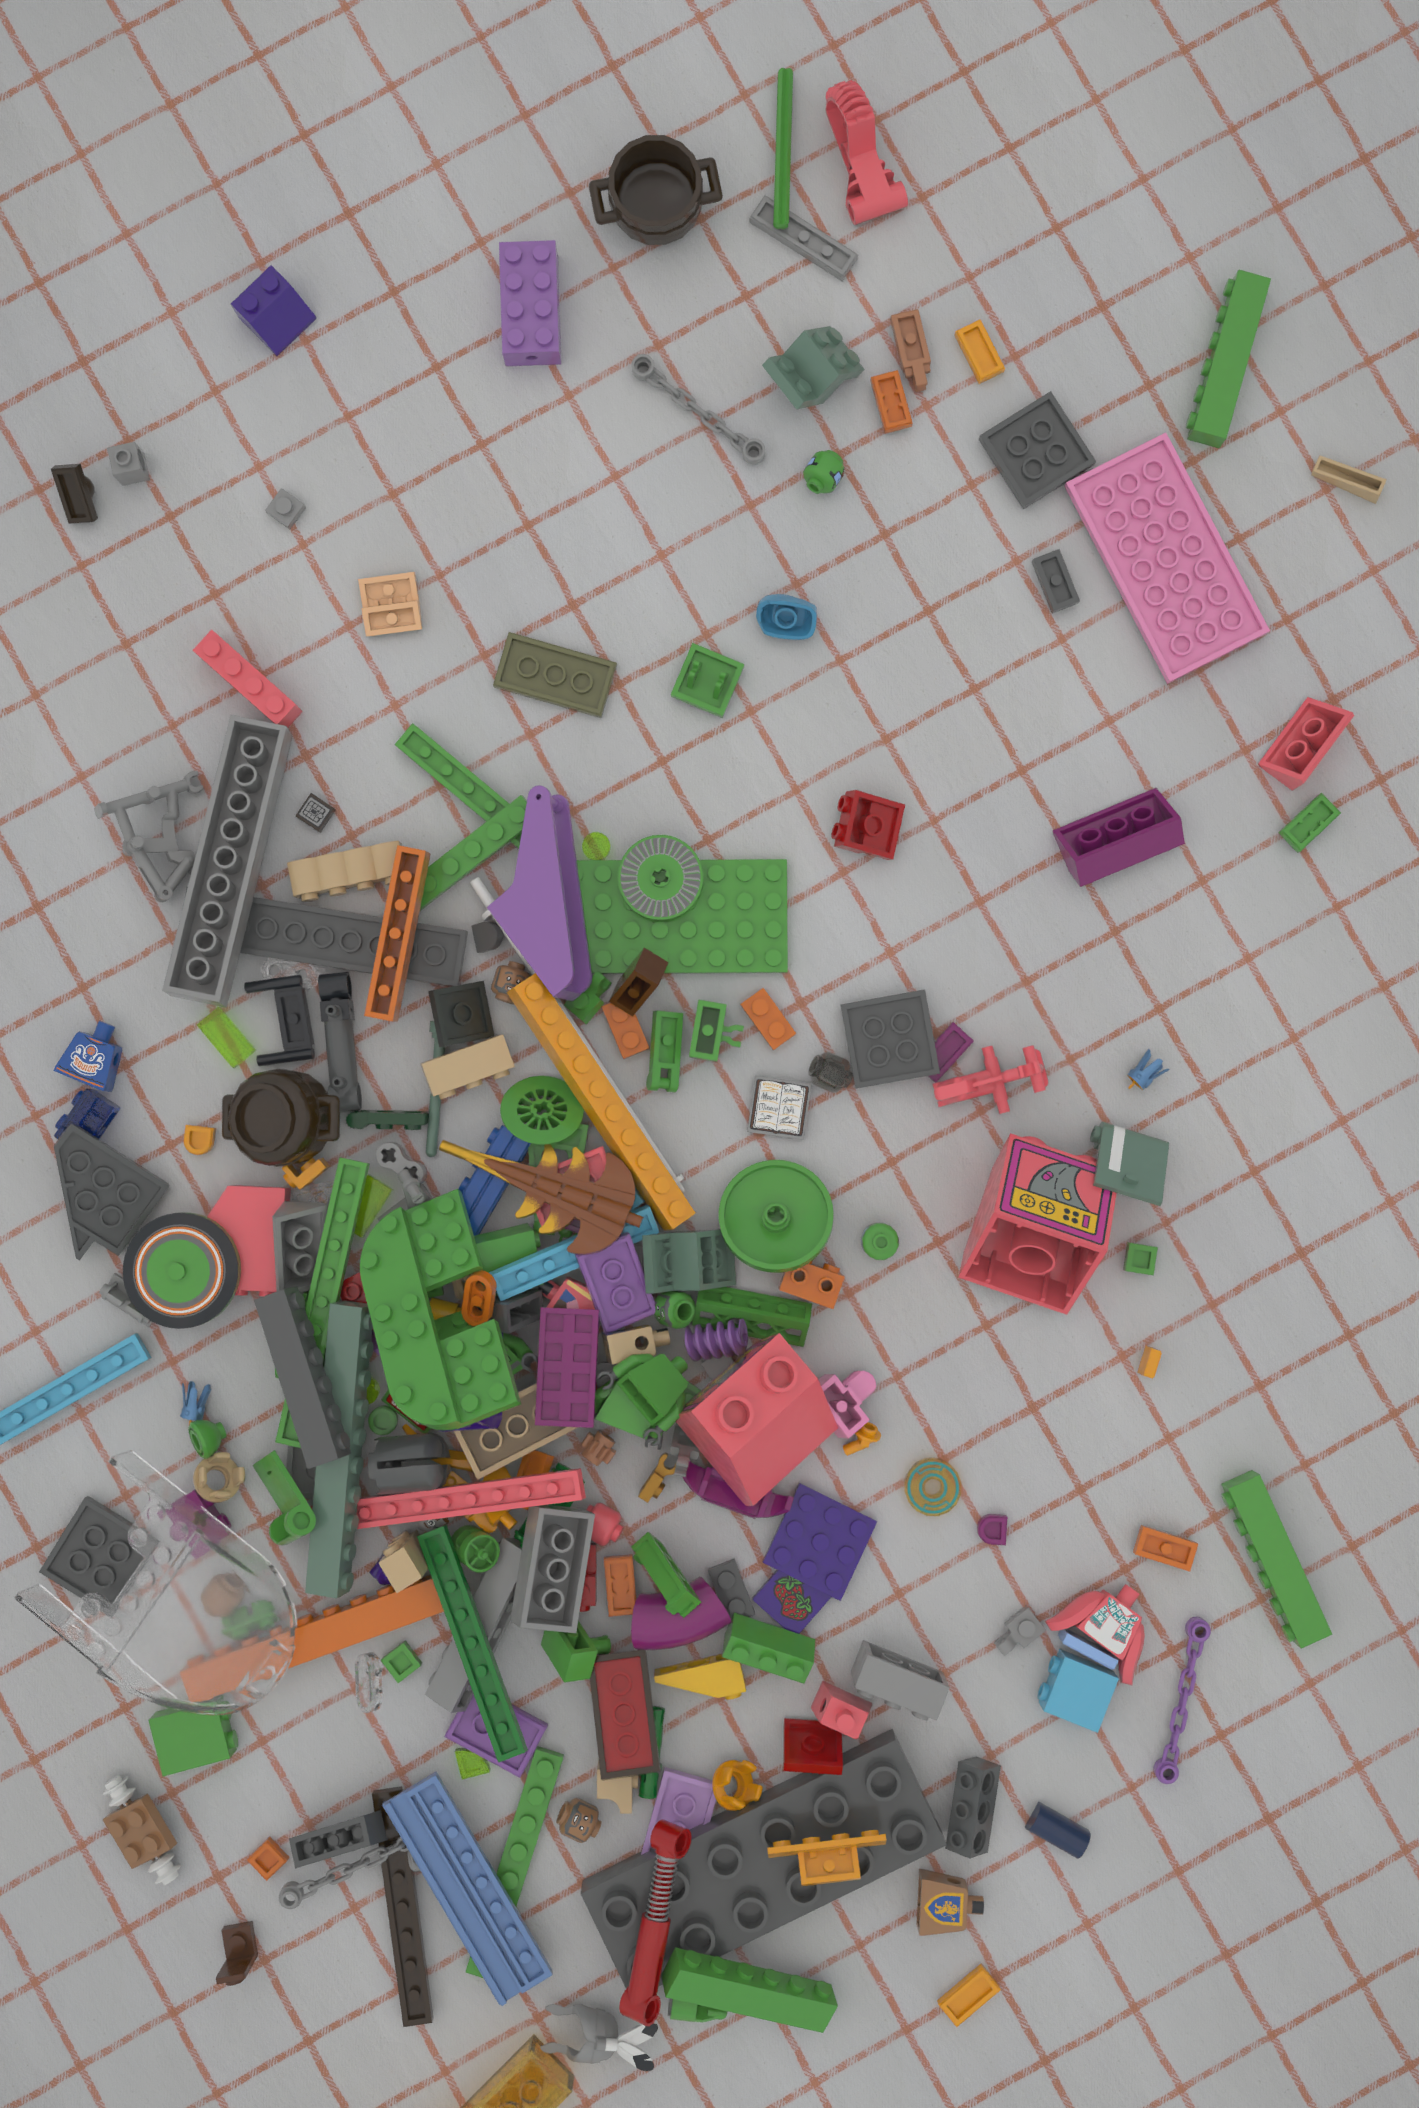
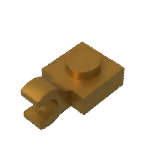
M666 1452L660 1456L658 1465L639 1491L638 1497L647 1503L651 1497L658 1498L666 1485L662 1482L666 1475H673L675 1472L676 1463L671 1468L666 1467L664 1464L668 1457Z

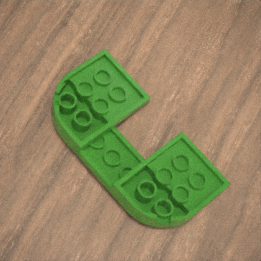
M458 1189L408 1210L399 1207L387 1214L375 1225L368 1235L360 1258L361 1281L390 1395L397 1407L405 1415L422 1425L436 1430L459 1429L521 1404L498 1321L492 1319L441 1341L439 1340L427 1292L483 1269L463 1195Z

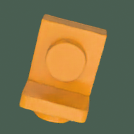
M311 1158L300 1168L303 1172L301 1174L293 1165L283 1166L282 1170L285 1172L283 1178L292 1188L298 1187L301 1190L325 1172L330 1165L324 1158H320L317 1161Z

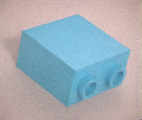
M1059 1649L1057 1656L1053 1655L1049 1662L1048 1672L1050 1674L1047 1682H1043L1039 1688L1037 1695L1039 1704L1044 1712L1098 1733L1119 1678L1109 1668Z

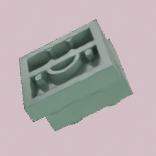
M831 326L804 330L783 355L769 357L762 365L797 410L823 404L844 380L857 378L865 370L859 363L858 355L847 348L842 341V335Z
M720 1229L642 1235L646 1293L701 1291L736 1285L735 1256L724 1242Z

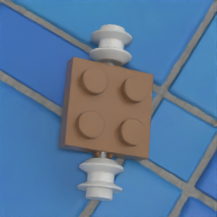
M118 1775L104 1785L106 1790L102 1795L109 1794L112 1800L109 1803V1807L119 1806L120 1808L109 1813L102 1820L131 1869L152 1860L153 1862L148 1872L157 1873L158 1878L155 1884L162 1882L163 1885H166L179 1876L177 1870L180 1869L181 1864L173 1865L171 1862L175 1854L165 1853L171 1850L177 1842L148 1793L131 1801L130 1798L133 1796L135 1787L127 1788L125 1783L129 1777L121 1778Z

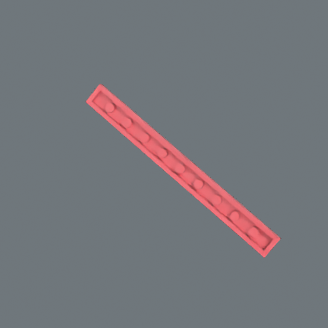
M581 1468L444 1486L431 1491L362 1497L357 1503L356 1515L359 1518L357 1529L583 1500L586 1498Z

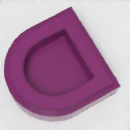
M984 1515L977 1524L979 1537L987 1544L1006 1546L1007 1515Z

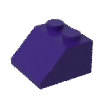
M272 265L231 303L238 318L276 356L317 319L295 289Z

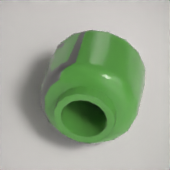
M667 1291L660 1293L655 1299L656 1308L654 1316L661 1325L674 1329H683L693 1321L696 1306L690 1295L681 1291Z

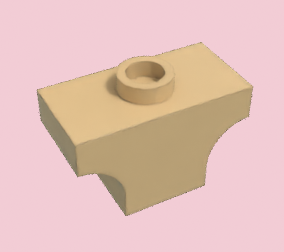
M598 1760L597 1799H610L618 1805L620 1814H632L633 1789H638V1776L603 1781L601 1780Z

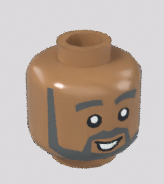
M509 961L508 966L500 965L497 967L491 984V990L496 994L495 999L515 1005L507 992L531 976L528 972L524 971L525 965Z
M574 1798L570 1802H564L556 1823L559 1824V1830L562 1835L576 1842L584 1843L590 1836L596 1837L602 1821L598 1820L599 1811L596 1806L580 1798Z

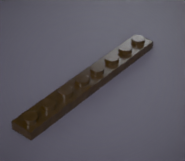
M402 1786L374 1790L372 1793L374 1812L381 1810L388 1839L378 1843L379 1847L386 1848L391 1846L400 1837L382 1804L384 1801L403 1791ZM399 1850L388 1855L387 1860L381 1863L403 2027L432 2023L434 2017L414 1872L409 1866L408 1851L402 1852Z

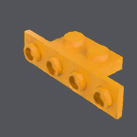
M868 1830L861 1832V1837L850 1838L848 1833L832 1835V1840L821 1842L820 1837H809L802 1839L803 1844L791 1845L790 1840L773 1842V1847L767 1848L768 1857L798 1855L802 1886L859 1880L861 1876L857 1848L886 1845V1834L879 1835L878 1830Z

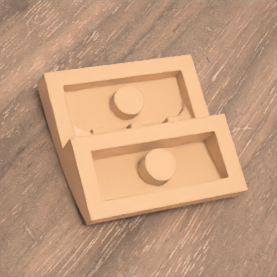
M415 572L358 579L366 637L422 629Z

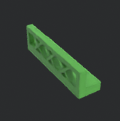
M730 1287L698 1291L692 1326L700 1324L702 1328H706V1324L711 1323L713 1329L716 1330L717 1322L721 1321L724 1328L727 1329L729 1319L739 1318L745 1320L749 1337L765 1339L780 1333L788 1344L804 1347L810 1325L812 1303ZM700 1312L713 1313L716 1317L712 1319L700 1317ZM765 1323L769 1324L772 1328L766 1330L759 1328L757 1325ZM790 1328L801 1330L800 1336L788 1334L785 1330Z

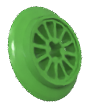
M533 1076L515 1083L508 1089L502 1099L500 1113L506 1128L517 1138L533 1144H552L568 1138L578 1129L583 1119L584 1109L565 1081L551 1076ZM543 1109L547 1110L542 1115L537 1114V1112H541ZM544 1125L546 1130H541V1126Z

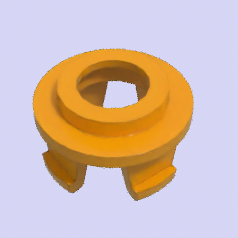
M728 1760L720 1764L716 1769L712 1788L717 1802L724 1809L737 1811L743 1809L749 1802L759 1801L763 1787L753 1784L751 1773L755 1772L757 1767L750 1761ZM733 1776L737 1782V1790L731 1797L726 1794L724 1786L730 1784Z

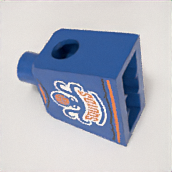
M99 1020L93 1035L86 1032H77L53 1071L101 1091L112 1092L122 1054V1047L109 1042L115 1026Z

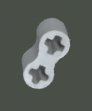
M393 1142L384 1143L377 1149L376 1159L382 1167L394 1170L397 1175L401 1170L417 1168L416 1175L418 1176L419 1184L421 1185L426 1180L427 1169L424 1164L410 1159L400 1144ZM395 1149L394 1156L396 1160L387 1161L388 1155L386 1150Z

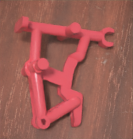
M1034 1045L1022 1048L1026 1065H1021L1004 1072L1000 1070L993 1046L981 1048L986 1070L932 1084L935 1089V1098L942 1100L937 1102L938 1107L992 1093L999 1114L1010 1111L1004 1083L1030 1077L1034 1093L1046 1090L1045 1087H1047L1049 1081L1041 1052L1034 1049Z

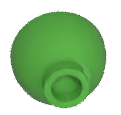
M196 1420L189 1424V1436L198 1455L204 1459L213 1456L219 1449L222 1439L226 1438V1431L222 1423L218 1422L215 1424L208 1420Z

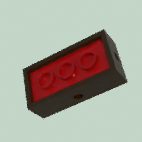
M646 1650L596 1656L590 1684L601 1780L660 1773V1759Z

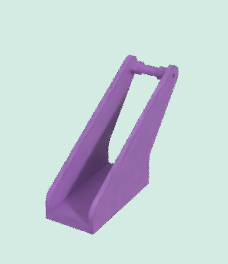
M538 785L534 786L528 793L514 881L510 888L487 908L552 996L574 1001L589 988L592 982V972L569 802L564 796L558 794L551 796L550 791L546 787Z

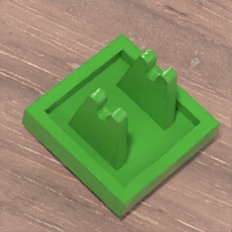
M692 643L671 692V697L723 718L745 664Z

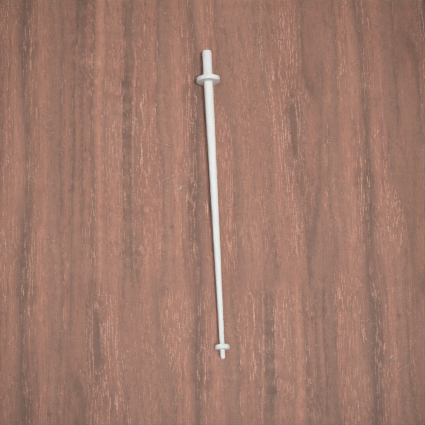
M479 877L470 882V885L486 908L495 901ZM488 908L482 914L484 921L493 917ZM493 917V919L500 927V929L502 930V932L504 933V935L506 936L514 950L517 952V954L519 955L527 969L530 971L532 975L535 974L534 970L525 960L523 955L520 953V951L517 949V947L514 945V943L511 941V939L508 937V935L505 933V931ZM554 997L683 1193L685 1189L680 1183L684 1179L683 1175H675L561 1000Z

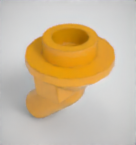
M867 1422L855 1433L858 1439L843 1445V1450L848 1456L868 1448L869 1444L880 1440L881 1433L874 1424Z

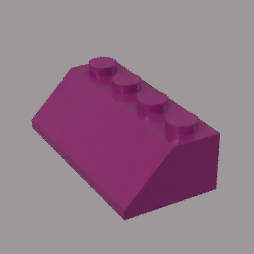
M1157 788L1053 830V835L1066 866L1080 887L1185 844L1181 817Z

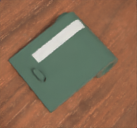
M1103 1121L1099 1126L1095 1125L1090 1137V1142H1094V1149L1098 1150L1093 1186L1161 1206L1169 1142Z

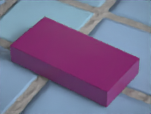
M954 1022L935 1041L940 1074L928 1076L935 1083L974 1042Z

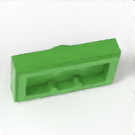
M1320 793L1278 833L1299 853L1336 819L1341 812L1323 793Z

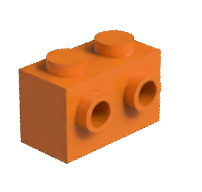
M812 1260L801 1268L783 1273L778 1287L780 1291L834 1309L845 1278L844 1275L839 1274L840 1268L827 1263L820 1267L812 1264Z

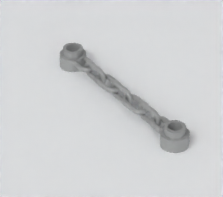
M639 354L633 359L632 372L637 379L646 380L656 388L665 389L671 394V398L676 404L687 411L692 410L698 414L705 426L715 433H722L728 437L731 445L743 454V458L747 463L758 464L764 459L765 446L759 439H748L741 433L732 432L726 427L725 421L710 410L705 411L696 404L695 398L684 389L674 388L667 382L666 376L654 367L653 359L649 355ZM641 366H646L648 368V370L644 373L640 372L638 369ZM653 373L661 377L657 380L658 383L650 378ZM680 393L691 400L687 402L688 406L677 399L680 397ZM709 415L720 422L717 424V428L706 421L710 419ZM739 438L745 441L743 448L736 444L739 442ZM756 450L759 455L752 457L749 455V452Z
M399 1837L395 1844L386 1848L377 1847L362 1855L361 1860L352 1864L343 1863L327 1871L326 1876L316 1881L306 1880L300 1884L295 1881L287 1882L279 1893V1902L286 1909H294L300 1905L302 1900L314 1895L318 1888L328 1883L331 1885L338 1884L349 1879L354 1871L363 1867L372 1868L386 1861L388 1855L399 1850L405 1852L408 1849L404 1847L405 1843ZM380 1851L379 1857L381 1859L369 1864L370 1858L368 1856ZM345 1868L344 1874L346 1875L334 1880L335 1875L332 1873ZM309 1885L308 1890L310 1892L304 1894L303 1887ZM286 1895H293L295 1897V1900H287Z

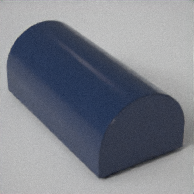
M1041 1802L1037 1803L1025 1825L1026 1830L1077 1859L1084 1854L1090 1842L1091 1834L1088 1829Z

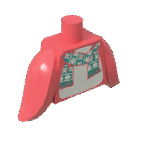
M1125 1584L1116 1598L1105 1590L1084 1593L1070 1602L1058 1614L1045 1621L1051 1631H1059L1075 1625L1118 1657V1670L1121 1682L1133 1685L1134 1673L1144 1646L1145 1633L1144 1626L1141 1623L1142 1617L1130 1609L1140 1595L1131 1587Z

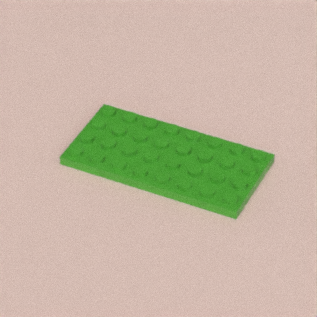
M787 859L700 860L703 869V886L697 901L687 912L669 920L645 918L634 912L627 905L618 885V869L621 860H577L592 974H595L597 971L601 974H623L643 948L669 962L664 974L788 973ZM662 870L659 874H653L656 878L655 884L660 885L661 882L666 883L668 881L665 877V871Z

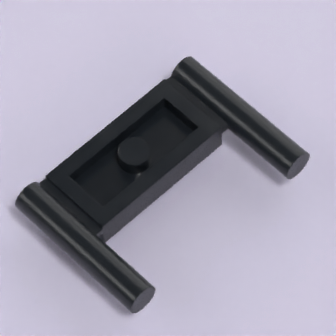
M301 975L245 982L244 984L247 994L274 990L284 1052L257 1055L258 1066L315 1058V1052L312 1048L314 1040L305 988L302 987L303 979Z

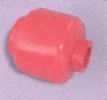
M597 1503L595 1506L589 1505L586 1510L595 1514L591 1540L601 1546H606L611 1540L616 1542L624 1528L620 1525L621 1514L603 1503Z

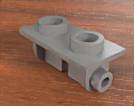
M114 1273L110 1282L104 1284L99 1291L102 1299L115 1305L138 1320V1322L150 1327L152 1321L144 1317L135 1308L126 1292L123 1278Z

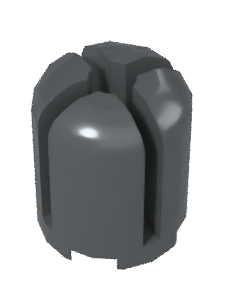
M424 1433L386 1436L374 1439V1441L378 1442L375 1451L368 1454L369 1479H375L377 1487L381 1491L376 1492V1494L386 1496L399 1493L431 1491L446 1484L451 1464L401 1467V1462L450 1458L449 1448L444 1438L440 1435Z

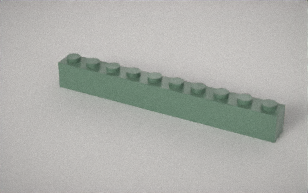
M342 1300L330 1303L324 1370L332 1383V1395L335 1404L338 1405L341 1411V1422L344 1432L347 1433L350 1439L351 1454L316 1466L312 1507L316 1517V1524L310 1532L305 1593L336 1599L350 1592L354 1582V1575L351 1572L352 1561L356 1555L354 1537L359 1524V1518L356 1515L357 1503L361 1497L359 1479L364 1466V1460L361 1457L362 1445L366 1439L364 1420L369 1408L366 1397L367 1387L371 1381L369 1362L374 1349L373 1342H371L373 1325L367 1303Z

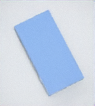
M1069 1629L1060 1630L1058 1633L1059 1639L1064 1645L1111 1670L1115 1669L1119 1660L1110 1651Z

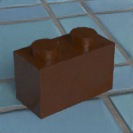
M643 948L619 978L609 1002L634 1016L660 984L669 962Z

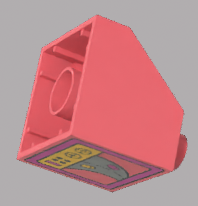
M1010 1133L992 1167L964 1249L958 1278L1067 1315L1108 1251L1117 1193L1093 1186L1097 1159L1087 1155L1076 1156L1049 1147L1036 1137H1020Z
M780 1333L759 1340L749 1347L744 1355L739 1356L684 1405L683 1411L679 1414L680 1418L676 1421L745 1506H754L838 1429L818 1378Z

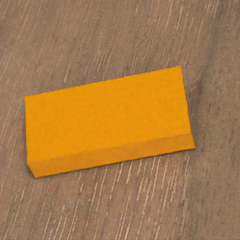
M981 319L955 331L954 336L979 384L1005 371V367Z
M981 1963L940 1997L937 2002L954 2025L958 2027L996 1995L1001 1988Z

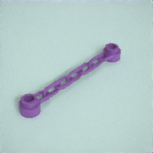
M1192 1617L1185 1625L1186 1634L1189 1636L1186 1649L1189 1656L1186 1669L1180 1675L1178 1684L1180 1699L1178 1706L1172 1711L1169 1725L1172 1732L1170 1743L1165 1746L1162 1758L1155 1762L1153 1769L1154 1774L1163 1784H1172L1179 1776V1769L1177 1767L1179 1748L1177 1743L1179 1734L1185 1730L1187 1722V1699L1194 1691L1196 1682L1194 1667L1196 1659L1202 1654L1204 1641L1211 1634L1209 1624L1201 1617ZM1203 1627V1633L1195 1635L1196 1628ZM1193 1641L1199 1643L1198 1652L1195 1649L1191 1650ZM1185 1674L1188 1678L1192 1677L1189 1691L1187 1687H1183ZM1177 1711L1179 1715H1183L1181 1727L1177 1724L1174 1725ZM1168 1750L1170 1753L1175 1752L1173 1760L1167 1758ZM1166 1769H1172L1170 1776H1163V1772Z

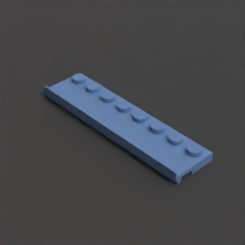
M432 1773L391 1799L384 1801L382 1804L383 1808L498 2004H501V2006L505 2005L507 2000L520 1992L523 1994L552 1976V1968L438 1773Z

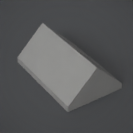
M284 1201L272 1216L276 1292L298 1286L301 1293L310 1290L327 1215V1204Z

